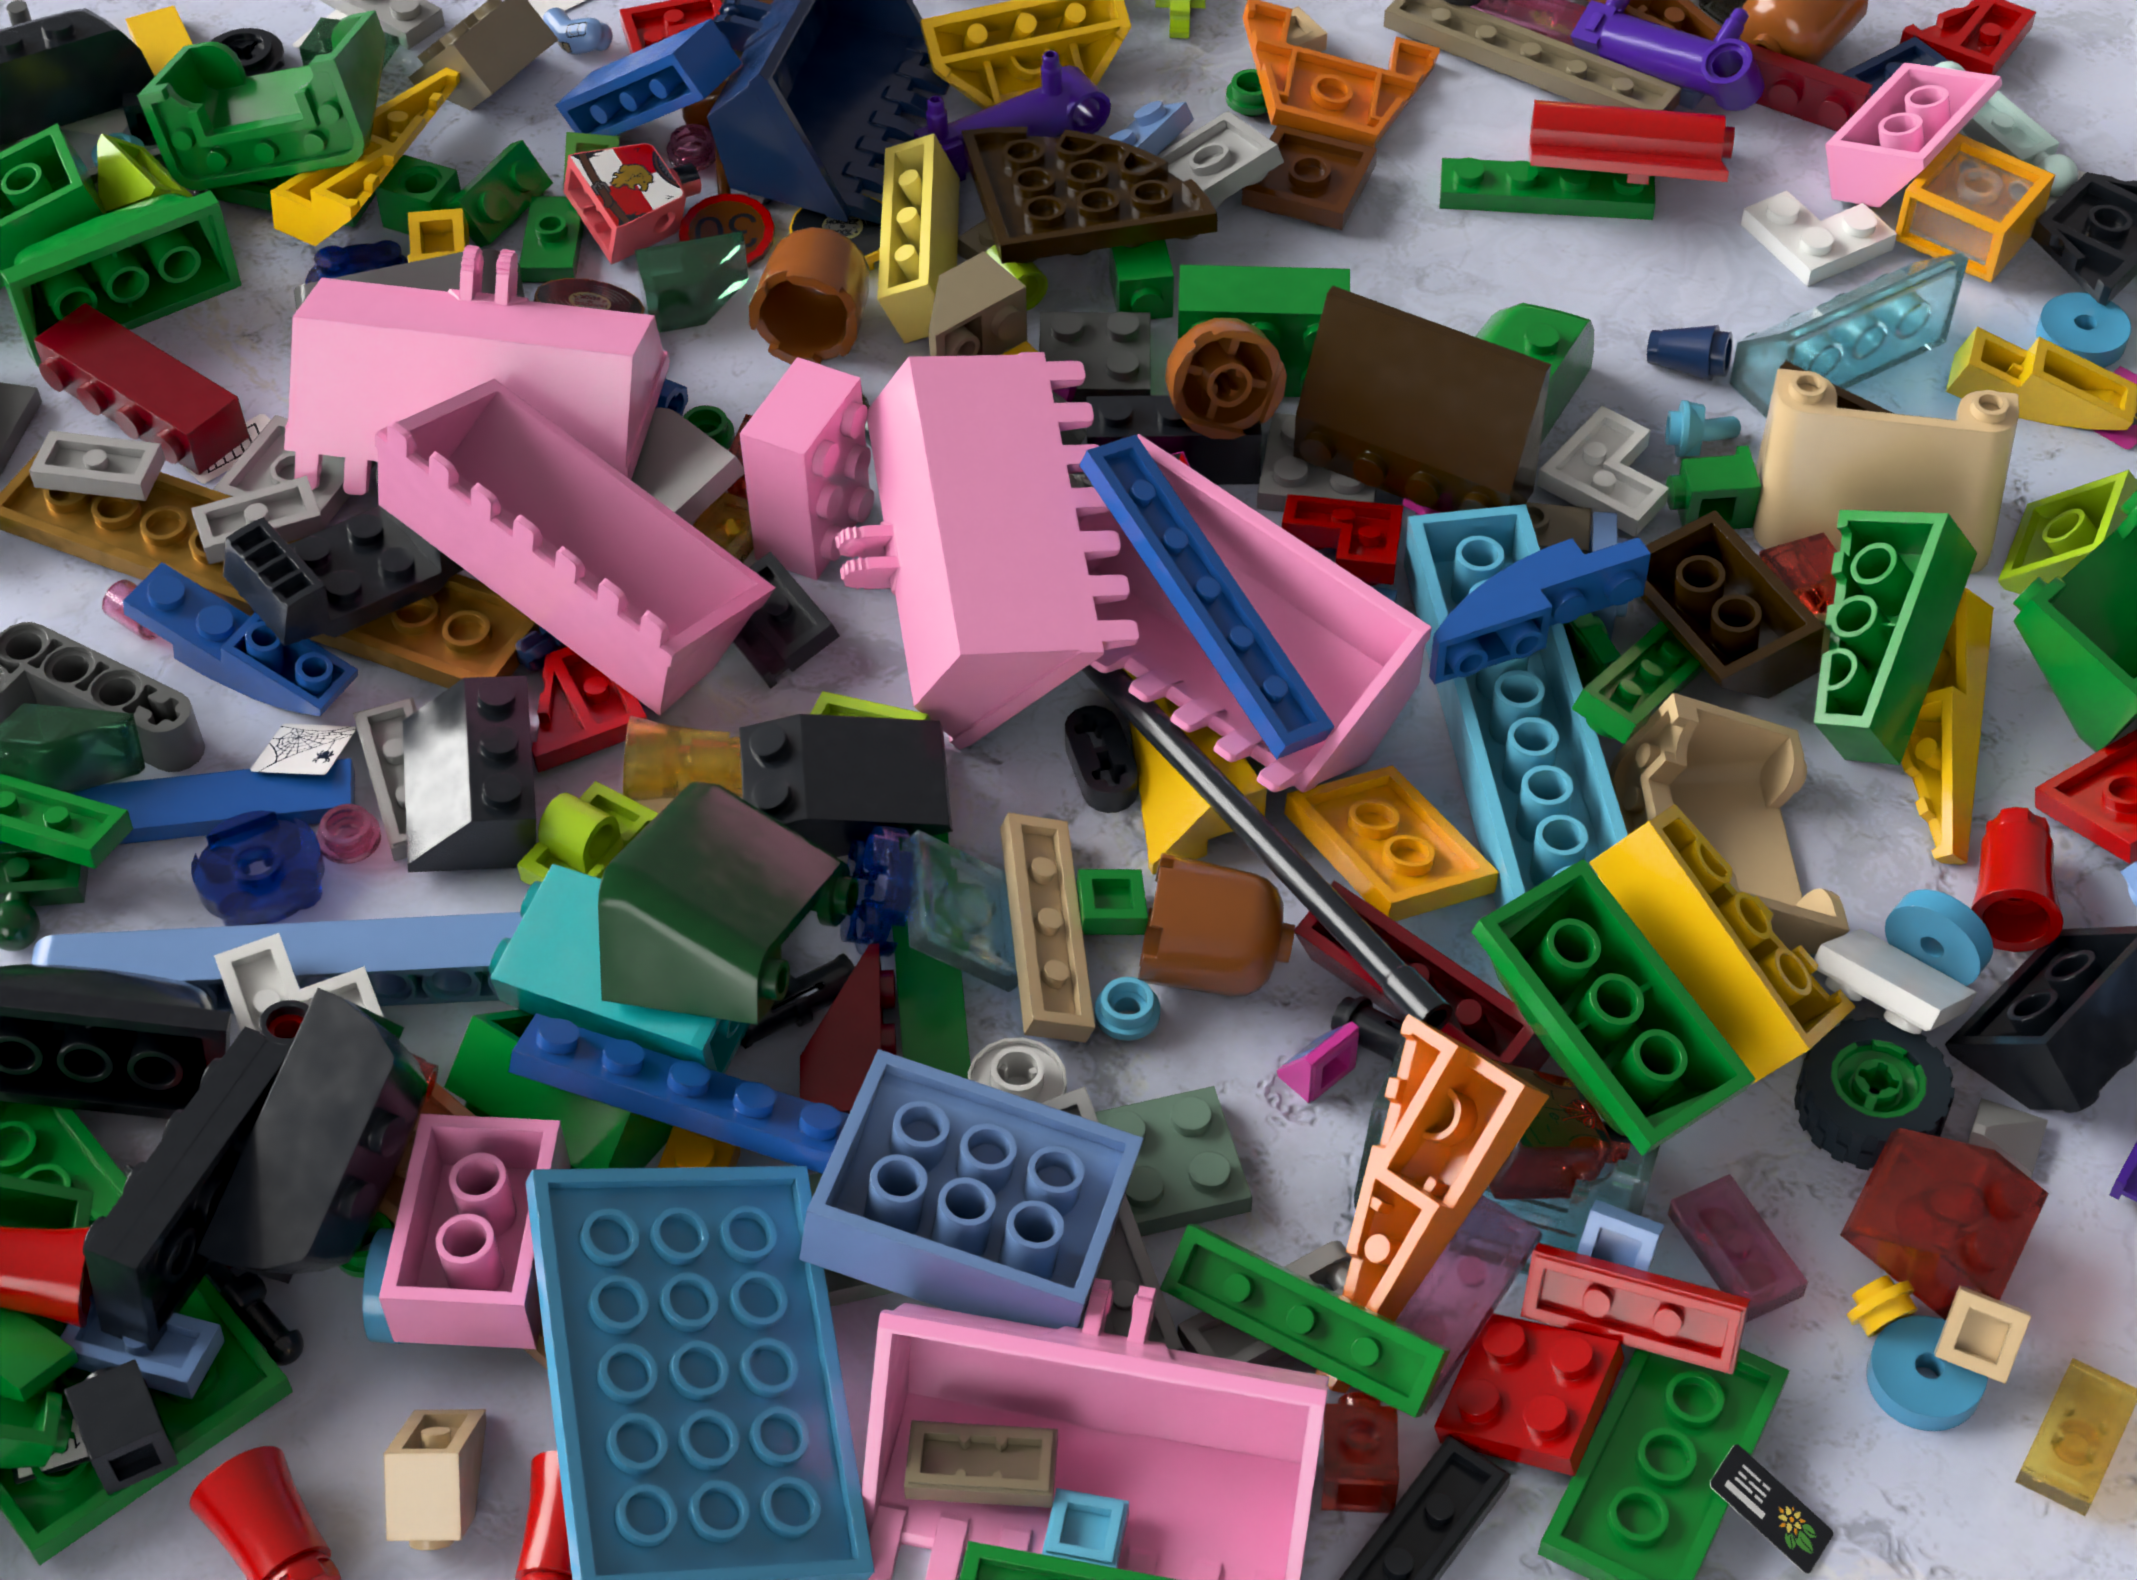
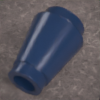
M1719 325L1663 329L1662 331L1651 330L1647 345V362L1712 381L1714 376L1726 377L1731 363L1733 335L1732 332L1720 331Z

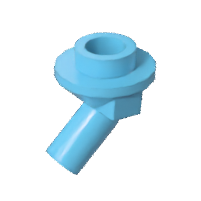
M1681 400L1678 411L1669 410L1665 443L1666 445H1675L1676 457L1700 456L1702 441H1719L1738 437L1741 431L1740 421L1734 416L1705 419L1706 407L1703 404Z

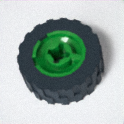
M1866 1017L1865 1020L1854 1021L1852 1018L1841 1021L1839 1026L1830 1030L1807 1051L1794 1098L1795 1110H1799L1800 1117L1798 1121L1803 1131L1807 1130L1812 1137L1811 1142L1820 1150L1823 1148L1829 1152L1831 1158L1842 1164L1844 1161L1854 1164L1858 1169L1869 1171V1168H1881L1882 1171L1895 1170L1897 1166L1905 1164L1908 1167L1917 1163L1919 1157L1923 1154L1928 1155L1935 1147L1937 1139H1940L1954 1100L1955 1088L1951 1087L1953 1074L1950 1066L1947 1067L1945 1065L1942 1052L1937 1046H1931L1926 1041L1927 1037L1924 1035L1906 1032L1889 1022L1879 1021V1018ZM1869 1089L1879 1091V1095L1869 1092Z

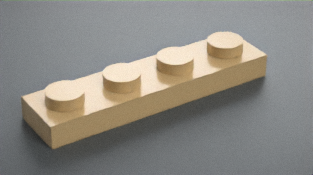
M1008 812L1000 827L1024 1035L1086 1043L1095 1029L1068 821Z

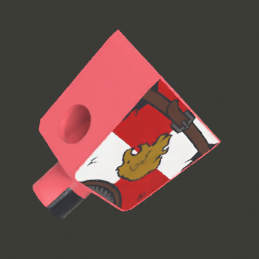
M642 143L568 155L563 192L609 262L614 264L676 234L680 229L686 197L701 192V179L696 167L692 163H686L669 169L654 146Z

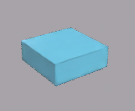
M1056 1488L1042 1554L1118 1568L1129 1516V1501Z

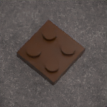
M1277 124L1270 140L1278 145L1284 163L1269 171L1262 181L1242 188L1241 205L1315 223L1320 226L1343 230L1376 166L1377 148Z

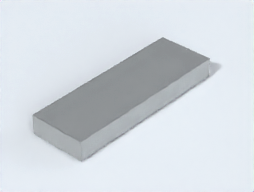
M413 698L353 713L394 861L407 858L403 720L417 711Z

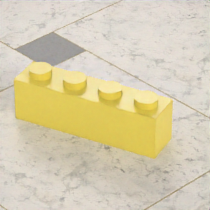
M934 133L885 148L877 300L904 344L929 337V325L939 275L957 266L960 178Z

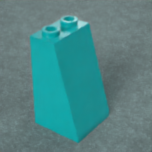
M552 864L543 882L535 881L528 889L520 910L522 920L512 939L507 937L502 939L491 958L489 965L490 980L499 1000L534 1016L538 1013L550 1018L568 1020L578 1027L615 1039L633 1041L643 1048L683 1061L698 1062L708 1069L725 1074L750 1023L602 1001L598 922V893L601 879Z

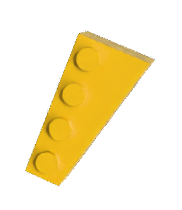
M1673 804L1589 862L1599 879L1756 1078L1752 1084L1810 1050L1856 1007L1841 989L1829 995L1811 974L1817 970L1818 964L1801 945L1790 951L1775 935L1771 924L1774 914L1757 895L1753 897L1749 893L1737 892L1729 883L1733 877L1732 867L1676 804Z

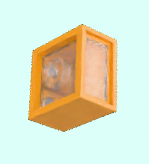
M1957 133L1906 188L1895 230L1897 233L1896 241L1914 248L1920 253L1927 254L1961 269L1969 275L1991 283L2031 237L2036 220L2045 212L2055 174Z

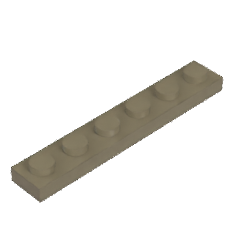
M1394 0L1385 10L1383 26L1385 28L1582 104L1674 111L1679 105L1682 90L1679 86L1469 6L1453 5L1444 0Z

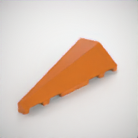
M1410 1014L1405 1018L1400 1032L1406 1038L1397 1077H1389L1384 1096L1390 1101L1380 1145H1372L1346 1248V1253L1351 1256V1261L1342 1296L1394 1322L1549 1098V1095L1502 1065ZM1316 1368V1375L1329 1377L1328 1388L1331 1391L1346 1394L1350 1385Z

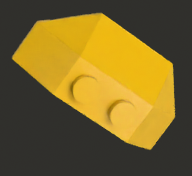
M1011 0L920 20L933 72L982 109L1041 87L1042 55L1047 51L1058 53L1059 63L1062 67L1068 65L1078 67L1097 86L1132 27L1124 0Z

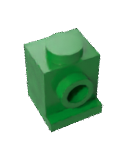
M1737 446L1735 455L1682 459L1679 475H1669L1667 477L1666 486L1669 487L1668 507L1670 510L1678 511L1682 527L1716 510L1733 529L1753 528L1762 486L1749 446Z

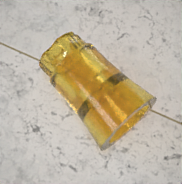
M630 716L624 753L623 796L634 801L672 799L690 783L698 781L719 784L737 796L743 797L740 736L731 738V732L694 729Z

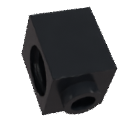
M136 1359L117 1367H106L90 1374L83 1382L64 1389L90 1461L108 1495L179 1464L152 1394Z

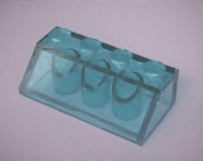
M1960 252L1911 263L1894 272L1882 274L1874 281L1852 291L1840 293L1830 301L1810 310L1796 313L1787 320L1766 330L1748 335L1737 343L1729 384L1767 419L1777 369L1785 361L1806 371L1816 372L1831 383L1847 389L1946 343L1968 258Z

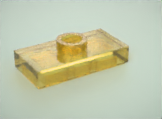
M2072 1358L2015 1482L2086 1516L2137 1404V1388Z

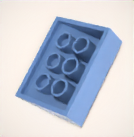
M878 1049L806 1211L799 1260L945 1310L1054 1329L1064 1326L1080 1328L1089 1303L1094 1280L1098 1277L1144 1138Z

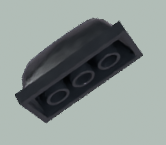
M88 9L70 10L1 29L0 145L35 135L57 123L61 127L122 108V93L142 91L155 77L141 49L108 20Z
M20 964L0 966V1101L170 1119L176 1110H184L200 1089L201 1079L210 1062L215 1058L222 1059L230 1048L231 1012L214 1010L212 999L208 994L189 983L179 980L117 970L66 965Z
M317 988L196 1252L197 1254L217 1263L289 1284L293 1274L325 1271L346 1264L352 1259L359 1249L395 1175L427 1094L428 1084L418 1061L399 1040L405 1027L340 996Z

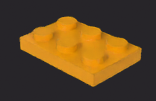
M1393 765L1320 784L1304 793L1300 790L1287 793L1284 814L1367 903L1394 921L1495 893L1499 872Z

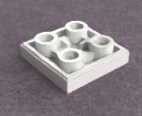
M1858 929L1822 943L1814 957L1818 964L1817 971L1827 976L1825 985L1834 992L1841 989L1849 999L1854 1001H1861L1863 997L1886 1009L1883 1016L1888 1022L1912 1034H1921L1922 1030L1926 1032L1931 1031L1966 1013L1977 994L1971 988L1863 929Z

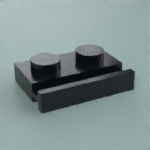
M770 551L749 568L776 587V589L763 607L752 614L732 643L771 689L777 684L776 677L788 668L791 672L795 671L840 637L832 622Z

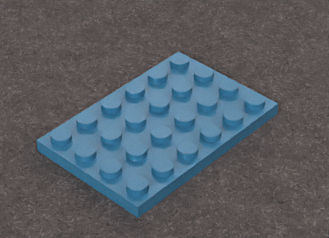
M807 1166L532 1169L525 1184L572 1580H868L875 1571L825 1271L822 1267L799 1260L806 1211L812 1200Z

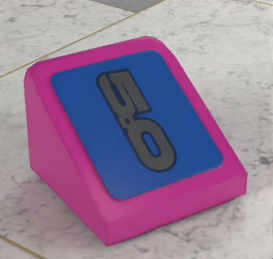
M1351 1021L1319 1036L1278 1068V1077L1306 1102L1314 1101L1356 1068L1359 1027Z

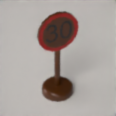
M724 80L705 99L682 108V116L688 129L697 136L714 140L707 116L727 80ZM714 140L718 195L707 197L689 209L681 220L678 236L684 255L694 265L710 272L732 273L747 269L765 257L773 245L775 226L770 212L758 200L743 194H731V188L729 187Z

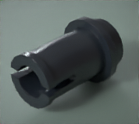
M1350 996L1344 998L1333 1014L1331 1030L1351 1021L1359 1027L1358 1045L1392 1061L1394 1065L1399 1067L1406 1038L1400 1034L1403 1022L1373 1008V1002L1365 996H1359L1356 999Z

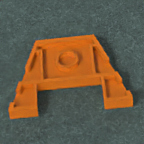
M1247 0L1242 18L1271 125L1277 126V124L1375 148L1432 72L1440 53V48L1396 37L1390 52L1388 70L1295 46L1286 42L1292 14L1291 8L1261 0Z

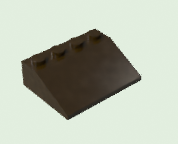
M1332 286L1327 292L1296 412L1293 456L1312 465L1360 481L1367 486L1378 488L1401 498H1407L1420 506L1441 513L1526 504L1534 492L1552 364Z

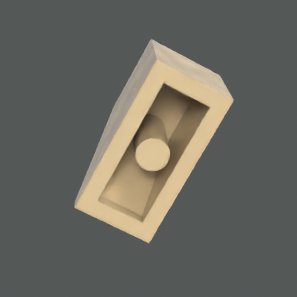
M486 1409L414 1410L384 1452L386 1541H409V1546L413 1549L437 1550L451 1546L454 1540H462L476 1513L486 1430Z

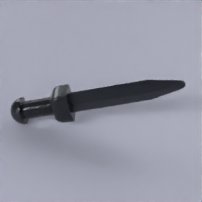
M129 1164L124 1167L127 1176L133 1169ZM214 1261L206 1274L221 1290L220 1295L242 1322L268 1350L267 1353L278 1366L288 1365L296 1361L303 1351L304 1341L302 1334L298 1329L289 1331L266 1305L264 1299L267 1294V1288L263 1280L257 1274L245 1272L236 1277L226 1265Z

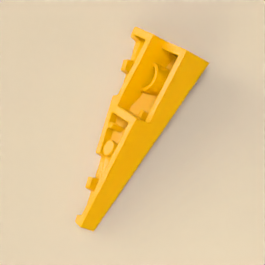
M445 67L376 108L370 144L356 162L339 167L299 173L271 190L274 229L310 245L317 246L349 222L460 83V72Z
M1967 588L1963 591L1901 762L1904 772L1912 778L1919 797L1915 805L1919 816L1928 823L1936 846V848L1931 850L1934 859L1940 863L1962 865L1968 862L1994 607Z
M1124 669L1133 680L1137 679L1136 676ZM1166 697L1154 700L1170 718L1174 711L1180 708ZM1129 721L1133 756L1138 769L1143 829H1145L1149 870L1152 875L1157 873L1161 853L1195 860L1207 856L1208 840L1233 830ZM1208 726L1192 732L1182 730L1265 816L1267 788L1256 780L1258 775L1248 761L1243 758L1235 762H1229L1215 753L1213 748L1222 736Z

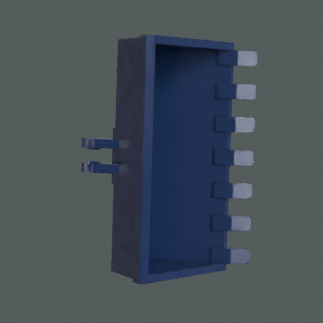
M725 0L718 10L720 15L716 14L713 21L718 29L728 38L731 48L744 52L740 58L743 64L729 77L710 110L707 119L729 187L822 213L827 217L847 222L849 217L852 216L881 224L882 203L861 193L864 189L883 195L884 171L874 167L876 163L884 165L885 148L895 146L887 141L889 138L904 142L914 140V131L923 128L901 117L902 113L926 119L928 98L913 92L914 88L945 95L950 87V84L935 74L933 70L925 67L926 64L931 65L920 26L922 17L912 0H774L771 4L756 0Z

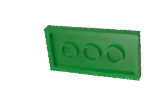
M1636 1348L1588 1444L1576 1475L1572 1477L1541 1539L1538 1555L1590 1580H1696L1730 1506L1710 1487V1481L1733 1445H1740L1749 1455L1753 1456L1784 1389L1790 1370L1741 1348L1733 1375Z

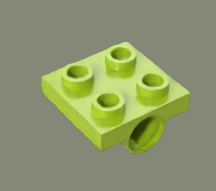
M597 781L580 798L567 792L561 793L549 803L540 819L538 826L539 841L517 864L520 880L529 885H532L535 881L543 882L552 864L602 879L610 861L659 813Z

